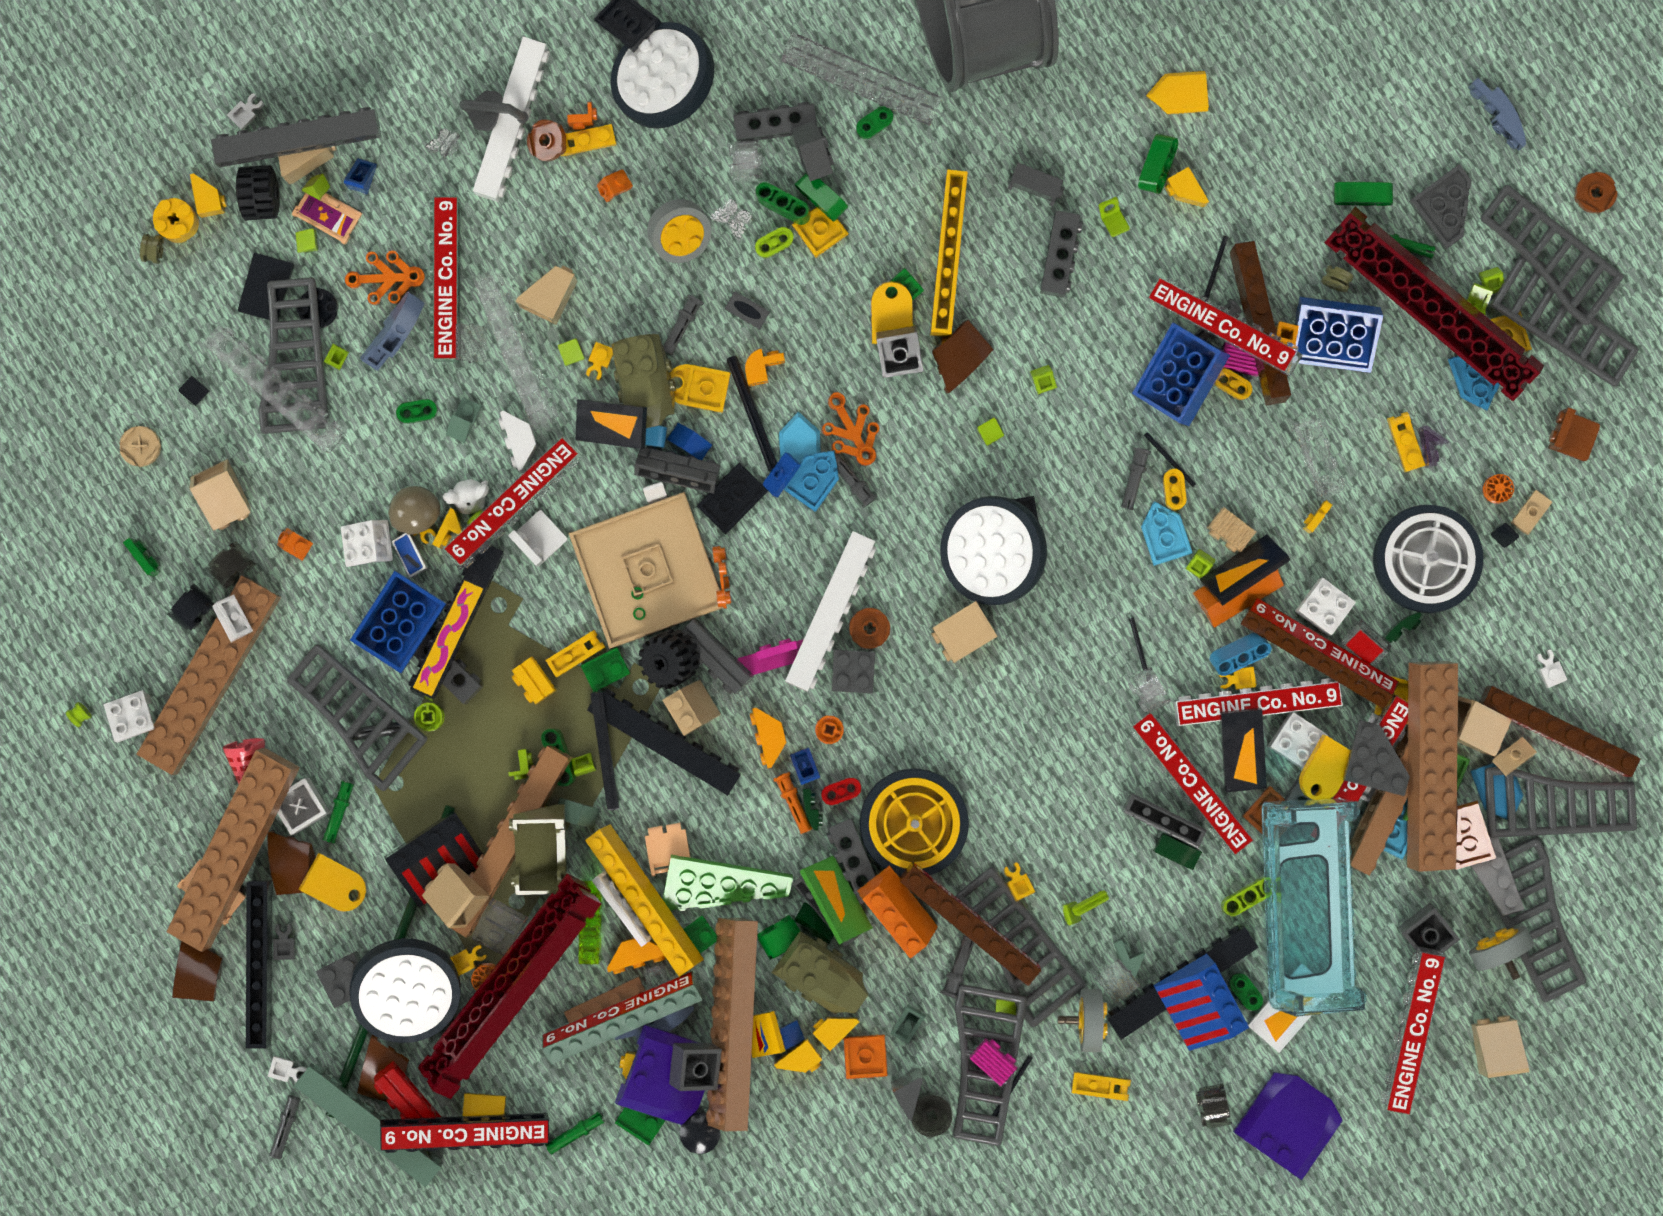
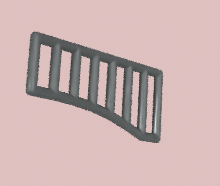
M1505 185L1480 217L1483 223L1499 234L1529 261L1553 290L1566 311L1584 325L1591 323L1624 278L1620 271L1510 185ZM1509 195L1517 203L1499 225L1491 216L1505 197ZM1524 207L1533 216L1515 238L1507 229ZM1541 220L1549 228L1530 252L1522 243L1538 221ZM1557 233L1565 241L1544 267L1537 257L1553 235ZM1571 245H1573L1581 254L1561 281L1557 283L1550 273ZM1589 258L1597 266L1573 299L1569 301L1563 290L1586 259ZM1605 270L1614 278L1589 312L1584 315L1576 307Z
M1520 255L1491 302V307L1613 387L1618 386L1638 353L1639 349L1636 345L1594 317L1590 324L1595 329L1580 354L1576 353L1569 347L1583 325L1580 321L1576 319L1563 343L1552 337L1567 313L1563 305H1561L1545 332L1535 326L1554 295L1550 286L1528 321L1518 315L1541 277L1536 269L1512 309L1501 304L1525 262L1529 263L1528 260ZM1551 272L1550 274L1552 275V277L1555 279L1557 283H1559L1558 279ZM1564 289L1563 292L1565 293L1569 301H1571L1573 299V296L1566 289ZM1579 303L1576 308L1586 315L1588 311ZM1601 333L1611 339V342L1598 364L1595 365L1586 358ZM1620 345L1628 350V353L1615 375L1612 376L1605 372L1604 368L1617 346Z
M313 277L269 281L267 283L270 320V349L267 374L258 409L260 431L262 434L328 428L329 417L316 280ZM308 286L309 298L277 301L276 289ZM310 306L311 319L278 322L277 309ZM312 327L313 339L278 342V330ZM314 347V360L276 363L278 350ZM316 368L317 380L273 384L275 371ZM318 389V400L268 405L271 392ZM308 409L320 410V421L268 425L267 413Z
M318 644L313 646L287 678V683L304 696L331 723L348 746L365 777L382 791L388 789L427 742L428 738L424 733ZM319 655L326 663L305 687L297 679L313 659ZM333 667L341 676L323 698L319 700L312 692ZM349 680L357 688L333 715L326 706ZM364 693L372 701L346 731L339 721ZM379 706L387 714L358 748L352 737ZM394 719L402 727L371 765L368 766L363 757L364 753ZM410 732L417 738V741L388 776L381 780L374 773L405 735Z
M1498 767L1485 769L1488 834L1491 838L1635 831L1637 829L1635 784L1633 782L1565 781L1518 769L1505 776L1508 829H1496L1493 776L1504 774ZM1514 776L1526 781L1528 828H1517ZM1534 782L1546 785L1548 827H1537ZM1555 787L1566 789L1568 826H1557ZM1575 790H1586L1589 825H1577ZM1615 790H1627L1629 823H1617ZM1595 791H1607L1609 824H1597Z
M1534 837L1504 852L1506 860L1533 847L1535 848L1539 858L1512 871L1511 874L1515 880L1542 866L1544 879L1518 891L1520 899H1523L1545 888L1547 901L1512 918L1509 915L1503 917L1496 905L1495 907L1507 930L1515 928V925L1547 909L1550 910L1552 921L1529 932L1532 939H1535L1555 929L1559 941L1531 955H1528L1526 952L1520 956L1541 1000L1549 1002L1585 984L1587 980L1574 955L1560 919L1555 901L1549 857L1540 839ZM1563 948L1568 960L1538 974L1533 963ZM1568 968H1572L1576 979L1547 993L1542 981Z
M990 867L958 892L956 897L978 914L1004 893L1011 904L989 920L988 923L995 927L1017 909L1024 920L1004 936L1011 941L1030 926L1037 936L1024 945L1021 950L1028 954L1043 942L1050 952L1037 961L1040 968L1042 969L1055 958L1063 967L1027 996L1026 1007L1066 975H1069L1076 983L1035 1017L1026 1008L1024 1019L1031 1027H1036L1086 986V983L1020 900L1015 901L1007 883L996 869ZM991 877L999 887L972 907L965 897ZM1000 964L1011 993L1020 995L1018 987L1023 982L1018 978L1014 979L1013 974Z
M961 984L959 985L958 997L955 1002L961 1055V1077L953 1136L956 1139L1000 1146L1004 1134L1014 1073L1004 1083L1002 1096L968 1090L969 1078L996 1082L985 1072L969 1069V1056L975 1049L968 1048L967 1036L1010 1043L1009 1054L1017 1060L1027 997ZM965 993L1018 1003L1017 1014L1013 1015L964 1006ZM963 1014L1015 1023L1013 1035L965 1027ZM967 1099L1000 1104L998 1117L965 1111ZM964 1119L997 1125L995 1137L962 1131Z

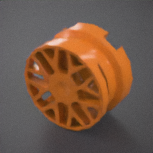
M1497 474L1485 480L1482 492L1489 502L1499 504L1508 501L1512 497L1514 484L1508 476Z
M824 716L815 726L817 738L825 744L838 742L844 732L842 722L835 716Z
M484 962L475 968L471 977V983L475 990L479 989L495 968V964Z

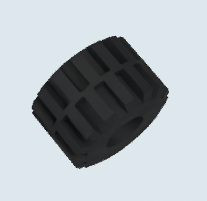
M271 165L239 167L236 175V195L242 218L245 221L276 219L279 213L280 196L278 180Z
M669 629L649 639L642 645L643 649L639 651V656L642 657V659L638 660L639 666H643L644 670L641 672L643 676H648L647 681L650 684L655 682L657 688L661 689L664 687L665 689H670L696 674V669L700 666V662L697 661L700 658V652H696L695 648L698 646L696 642L692 643L690 641L691 636L688 634L684 636L681 630L674 631V629Z

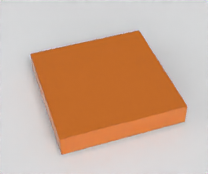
M885 1034L843 1038L846 1079L887 1076Z

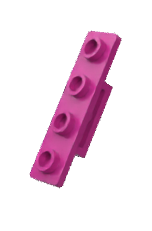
M790 638L779 641V646L771 647V644L759 647L760 651L740 657L738 660L753 675L793 664L804 639L792 642Z

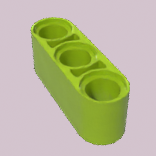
M1268 876L1257 879L1226 897L1221 903L1222 911L1229 916L1239 915L1276 893L1278 889L1277 881ZM1269 880L1272 887L1266 892L1263 890L1262 884ZM1251 890L1254 893V898L1252 901L1247 902L1244 896L1247 891ZM1230 901L1236 903V909L1233 912L1227 910V904Z

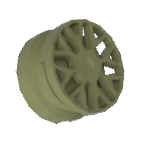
M146 233L143 235L140 244V259L142 262L147 260L155 264L161 262L158 259H162L163 236L155 235L153 237Z
M1328 265L1325 270L1326 275L1322 277L1321 282L1334 290L1347 292L1349 289L1348 284L1352 282L1354 276L1342 268L1335 266L1334 269H1331L1332 266Z

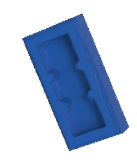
M785 452L762 485L773 496L778 498L801 464L790 453Z

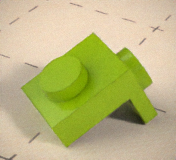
M1473 283L1466 300L1486 315L1485 310L1493 294V289Z
M528 749L518 750L520 771L508 772L509 776H514V780L527 778L526 774L530 770V765H533L532 753H528Z

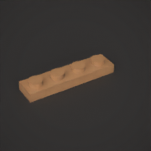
M638 976L565 1011L564 1014L568 1022L571 1023L646 990Z

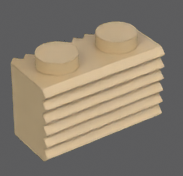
M1225 507L1220 509L1207 526L1210 530L1209 534L1216 540L1221 538L1225 541V547L1233 553L1236 551L1242 552L1256 533L1255 530Z

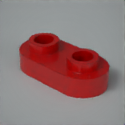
M847 778L827 785L822 790V800L828 805H836L855 798L861 792V784L855 778ZM849 784H853L855 786V790L853 792H849L847 790V786ZM834 791L836 794L835 798L830 799L828 792Z

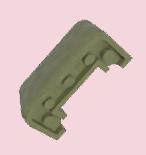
M556 804L513 814V818H509V831H513L515 839L516 869L515 874H511V887H515V895L556 894L559 890V883L567 874L565 804Z

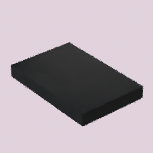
M611 0L593 19L600 27L632 52H635L643 40L647 39L662 23L635 0Z
M254 253L237 311L269 320L267 283L269 281L290 279L294 263ZM288 288L276 289L277 301L285 300ZM277 309L278 321H279V318H280V314H281V310H282V309Z
M738 463L716 485L714 494L709 493L696 507L726 535L762 499L768 490L744 466Z

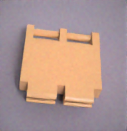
M681 823L666 825L667 832L663 833L662 826L648 828L649 835L645 836L652 877L659 873L668 872V868L655 870V868L669 866L671 855L691 858L686 829L682 830Z

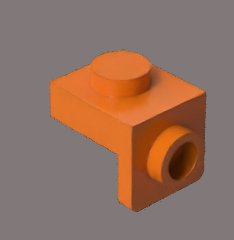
M587 102L588 114L567 115L569 127H573L574 130H583L585 126H594V120H597V108H593L592 102Z
M623 169L605 176L597 184L598 191L606 202L611 201L615 196L633 187Z
M289 528L279 535L277 544L281 549L302 561L313 545L311 541Z

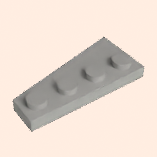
M1490 837L1496 859L1471 865L1470 867H1472L1478 876L1477 878L1484 885L1489 896L1504 917L1524 910L1499 838Z

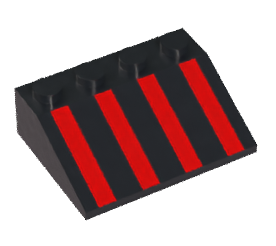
M452 811L384 856V858L420 908L427 903L422 896L426 891V885L430 881L435 880L438 876V870L444 864H456L469 875L477 870L478 865L476 863L483 853L456 812Z

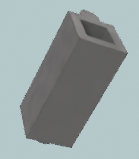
M1017 163L1008 189L1012 190V187L1036 195L1051 201L1049 206L1053 207L1056 198L1061 199L1065 187L1061 186L1063 180Z

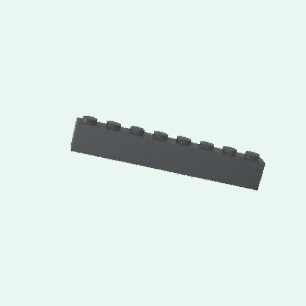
M364 107L359 109V112L343 111L338 113V116L333 117L322 115L317 120L312 121L310 119H301L296 124L285 122L278 124V127L274 128L263 126L253 132L241 130L237 132V135L220 134L215 139H211L215 164L221 168L382 138L378 113L375 109Z

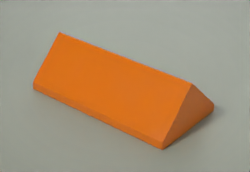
M1277 569L1223 606L1204 586L1193 592V595L1215 628L1248 608L1256 597L1263 599L1284 586Z

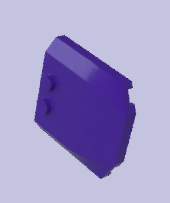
M644 1025L637 1042L639 1045L625 1084H621L615 1103L682 1125L699 1108L705 1090L679 1091L669 1084L673 1043L700 1042Z
M1273 1072L1233 1132L1302 1180L1343 1120L1333 1101L1297 1075Z

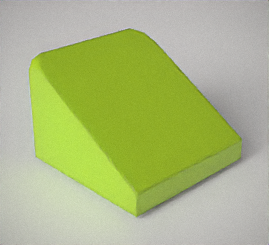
M314 228L295 232L298 253L318 251L317 234Z
M1498 267L1479 273L1482 286L1493 289V294L1497 293L1504 283L1503 272Z
M577 338L557 345L565 366L584 360Z
M1049 365L1030 371L1037 394L1057 388L1053 371Z
M995 417L976 428L986 446L1004 436Z
M1198 549L1185 569L1198 578H1202L1209 572L1216 560L1201 549Z
M1076 901L1062 904L1061 906L1066 924L1069 926L1081 921V916L1076 917L1071 909L1072 906L1077 904Z
M996 999L995 1011L1016 1015L1015 1002Z

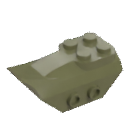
M659 334L639 335L614 342L611 345L616 366L614 378L620 387V391H618L620 403L647 407L646 429L660 426L668 415L674 414V391H676L675 380L671 379V360L667 359Z
M800 931L771 973L785 981V986L793 992L796 990L802 992L801 997L811 1003L814 1000L833 1014L840 1012L856 1013L868 996L863 983V973L842 958L844 955L835 948L831 951L827 948L828 944L819 937L815 940Z

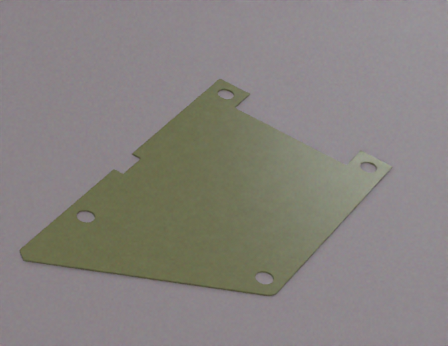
M494 581L491 582L455 657V660L460 658L467 665L466 670L470 674L474 672L482 680L480 684L483 688L465 705L442 684L434 703L442 708L445 715L444 722L440 728L434 731H423L418 728L428 739L399 774L404 782L403 787L399 791H392L389 787L387 790L382 791L374 785L377 795L404 842H407L440 820L445 806L449 805L456 808V814L485 855L489 849L486 847L492 836L495 837L499 831L497 830L498 824L502 819H506L509 814L507 809L510 803L517 800L519 787L522 783L526 784L529 776L526 774L527 778L514 780V776H509L508 772L520 771L518 750L528 749V753H532L533 765L536 766L539 758H537L538 754L543 748L541 736L547 729L556 728L562 732L571 757L576 758L591 753L596 771L576 776L574 783L569 786L562 787L557 785L545 806L558 804L559 798L593 806L604 787L594 716L587 711L591 704L590 694L593 690L582 668L577 665L556 678L545 661L556 653L508 626L523 598ZM502 597L506 600L507 608L503 613H495L491 609V602L494 598ZM532 656L557 689L556 692L539 704L529 703L523 694L526 690L522 685L518 687L511 677L514 675L512 670ZM634 663L629 670L631 674L625 677L619 689L610 684L602 688V690L604 691L605 688H608L616 693L615 698L622 701L624 698L634 704L632 708L640 712L642 709L647 712L660 688L656 687L655 682L650 684L647 681L648 676H643L641 672L644 670L643 667ZM463 674L457 675L455 679L457 685H462L465 682ZM637 679L647 681L649 689L646 694L637 695L633 691L632 686ZM423 699V701H422L421 704H423V703H433V702H431V701H429V700H427V699ZM413 716L411 722L415 727H417ZM607 723L613 768H615L632 737ZM551 732L548 735V740L551 743H555L557 736ZM407 733L395 747L378 776L381 780L388 776L417 741V738L411 733ZM564 772L561 780L567 783L570 778L569 774ZM565 821L567 830L571 823ZM515 859L472 935L464 937L456 932L469 953H472L473 948L477 945H482V948L477 950V955L482 957L487 954V958L483 961L475 960L476 966L484 962L495 965L499 963L512 946L541 894L523 895L525 904L520 909H514L509 905V897L515 893V887H511V874H515L516 869Z

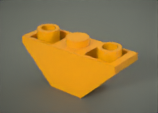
M752 708L753 713H750L752 726L756 725L758 733H755L757 745H762L763 753H760L762 765L772 768L787 743L782 722L758 708Z
M635 938L621 942L607 967V971H613L614 974L626 971L625 967L633 965L634 969L645 966V962L652 959L654 963L663 961L665 956L652 940L641 947Z

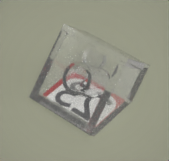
M492 898L482 913L471 939L504 956L522 933L528 917Z

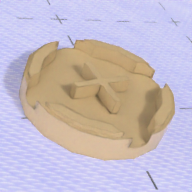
M144 426L131 427L125 431L119 443L120 454L124 460L138 467L152 464L156 461L161 451L160 438L156 432Z

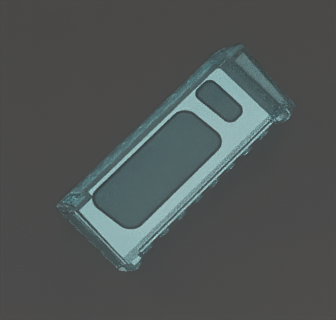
M1348 799L1264 802L1262 805L1269 1002L1272 1008L1296 1017L1365 1010L1366 994L1361 988L1355 986L1354 981L1356 979V971L1354 969L1355 950L1353 948L1355 932L1352 927L1354 910L1351 900L1353 889L1351 886L1352 867L1350 865V856L1352 850L1349 844V835L1351 833L1349 822L1355 821L1359 816L1360 810L1357 801Z

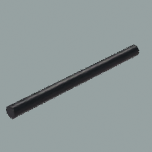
M1223 236L1202 300L1205 303L1208 301L1228 240L1227 236Z
M1147 432L1144 435L1147 440L1175 469L1180 470L1184 475V479L1194 487L1196 483Z
M1134 617L1129 618L1147 687H1153Z
M1028 1055L1013 1080L1011 1093L1033 1057ZM998 1104L991 1116H998L1000 1104Z

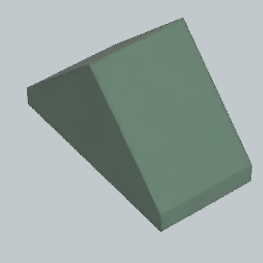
M559 798L558 804H565L566 822L594 828L599 808Z

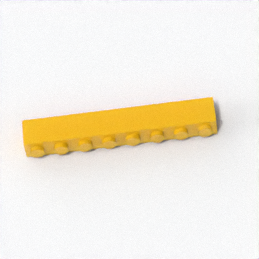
M947 169L930 331L932 336L946 337L952 334L968 171Z
M611 824L599 829L585 840L677 975L679 977L702 962L704 960Z

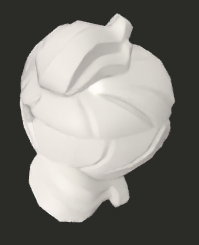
M472 479L460 481L453 489L444 493L443 499L448 504H454L460 513L473 514L484 508L485 496L489 492L488 481L485 480L481 483Z

